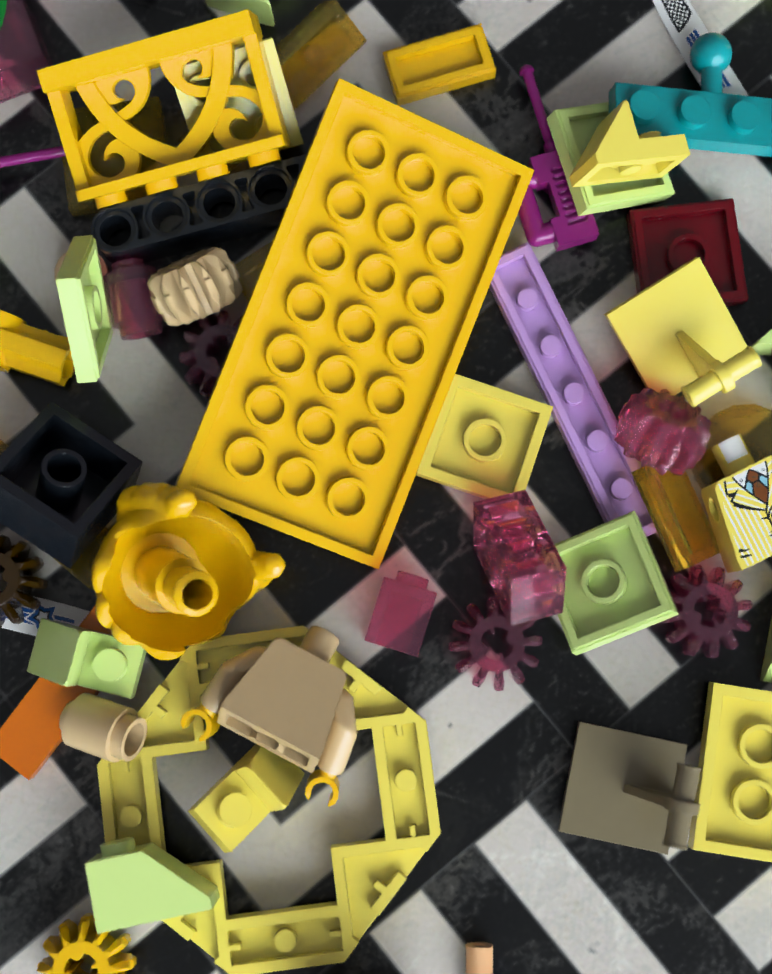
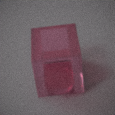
M403 571L397 572L395 580L384 577L364 641L418 657L437 596L436 592L426 590L429 580Z

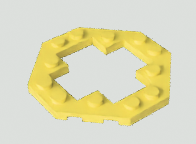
M306 626L226 635L187 648L162 684H159L137 712L138 717L144 718L147 723L146 739L139 754L128 762L120 760L119 762L112 763L101 759L97 764L105 842L134 837L135 845L153 842L166 851L156 757L208 750L210 748L209 738L199 742L200 736L206 731V722L203 717L195 715L193 722L185 729H182L180 720L187 711L202 705L200 697L220 666L225 661L254 646L267 648L276 638H283L299 647L309 630ZM335 650L329 663L342 669L347 674L344 689L354 699L357 730L372 729L385 837L331 844L330 849L337 901L229 915L223 860L218 859L185 864L218 886L220 898L210 910L164 919L162 921L187 941L192 940L215 959L214 963L228 974H261L344 963L376 917L380 916L406 881L407 876L424 853L430 849L441 834L426 720L337 650Z

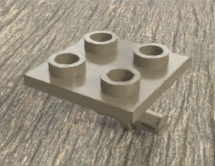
M578 721L558 831L668 855L669 847L687 850L692 816L699 815L700 804L695 802L702 768L684 764L688 744Z

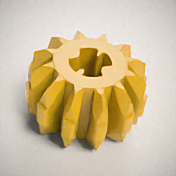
M86 913L81 917L79 925L67 919L58 926L59 936L51 935L44 941L43 948L50 957L44 958L38 963L37 971L42 974H126L125 971L132 969L136 965L137 958L130 953H121V950L131 941L130 934H121L116 939L111 935L112 931L97 934L93 913ZM85 954L90 955L95 960L91 966V969H93L91 973L85 972L80 967L84 962V959L81 958Z

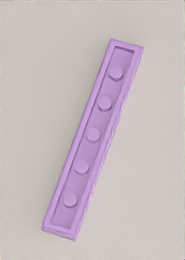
M526 242L503 253L489 288L546 404L553 406L551 415L604 523L635 511L646 536L669 527L530 244Z

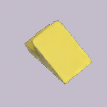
M623 100L598 125L569 179L572 187L661 178L690 155V150L685 134L662 136L659 131H651L638 135L629 102Z
M255 744L188 812L224 853L232 852L270 812L284 810L289 805L305 773L299 766Z

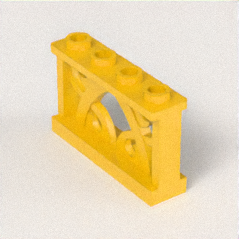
M246 9L36 70L42 91L47 93L76 188L75 194L78 202L95 201L96 208L103 209L127 202L126 192L145 187L147 196L179 188L176 178L196 173L198 182L230 174L227 164L239 160L248 159L250 168L281 160L279 149L292 145L263 44L260 23L255 13ZM245 44L257 90L247 86L232 85L235 45ZM191 60H198L202 65V73L197 78H211L210 86L193 85L186 81L183 73L185 65ZM161 67L168 81L181 92L194 97L206 98L196 123L177 147L152 138L128 121L137 115L146 104L151 90L150 70ZM121 80H128L134 86V98L126 107L117 111L113 105L119 104L125 99L117 96L115 92L116 84ZM78 91L84 103L99 121L84 135H82L70 95L71 92ZM229 97L249 99L260 109L262 125L259 132L251 139L239 140L232 135V123L236 119H244L246 121L248 119L241 111L234 108H226ZM107 132H110L117 139L111 141L106 146L104 161H107L114 153L121 155L125 161V167L122 172L113 177H106L98 173L93 168L90 158L93 145L97 139ZM213 135L217 142L226 149L197 157ZM142 155L168 165L139 173L142 166Z

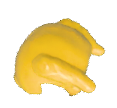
M145 482L141 485L125 488L119 495L116 503V523L105 536L93 561L91 582L97 597L95 613L99 623L103 627L111 629L113 637L121 644L140 645L148 654L158 660L177 659L184 654L185 646H196L221 637L226 631L227 625L234 613L244 606L256 593L268 586L274 578L279 577L285 569V562L280 554L256 550L252 538L237 520L224 513L214 504L197 499L193 491L180 489L177 486H171L164 482Z

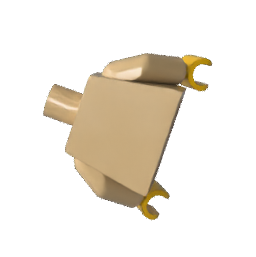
M311 626L299 647L283 638H276L267 648L254 646L225 661L201 695L200 701L202 705L187 711L180 720L182 729H185L193 722L195 715L203 717L206 722V731L199 738V742L212 737L218 731L220 725L310 772L305 790V796L308 800L314 785L321 782L330 785L332 792L329 796L328 807L334 805L338 800L340 787L337 775L343 774L357 737L354 699L344 689L347 674L342 669L329 663L339 645L338 638L322 627ZM316 765H318L320 769L314 771Z

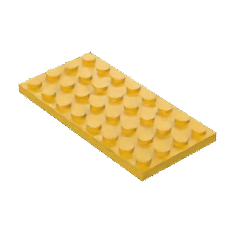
M339 78L334 85L175 486L180 489L193 491L197 499L210 502L218 508L379 570L534 170Z

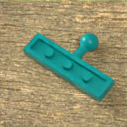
M715 32L703 34L695 40L690 49L691 65L701 74V91L615 82L608 92L609 114L623 100H627L638 135L651 131H659L662 136L685 134L689 149L772 157V98L723 93L722 72L730 64L732 47L729 40L722 34Z

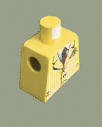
M739 433L710 448L725 478L701 489L705 508L727 573L742 571L772 556V455L755 462Z

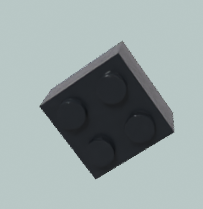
M51 401L0 455V523L70 569L116 515V503L119 495L125 488L136 485L143 461Z

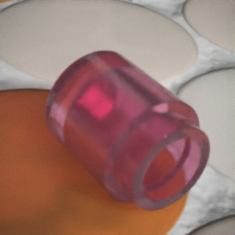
M140 258L125 259L111 265L112 272L105 274L103 281L114 328L119 329L121 339L137 340L162 333L161 321L164 319L156 311L147 285L151 275L156 273V268L144 266L143 259Z

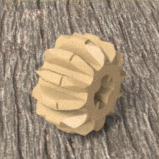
M211 247L207 250L202 249L178 261L171 262L170 265L159 269L157 273L151 275L147 282L151 293L150 298L158 314H161L164 321L170 326L188 325L195 320L204 319L212 313L219 312L221 308L232 304L243 291L239 280L240 274L234 261H231L225 250L217 247Z

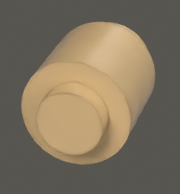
M82 693L64 707L59 720L61 736L65 745L112 763L119 762L120 760L126 762L133 760L141 751L147 735L146 720L138 717L135 709L90 693Z

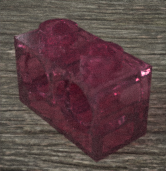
M517 491L473 502V547L509 626L563 613L566 566L527 491Z

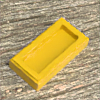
M481 23L382 52L383 63L398 106L494 79L496 76L495 64Z

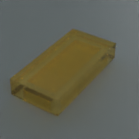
M678 454L631 472L675 573L720 553L713 530Z

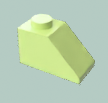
M134 837L116 839L100 844L101 853L96 854L84 863L97 934L210 910L220 898L218 886L153 842L135 845Z

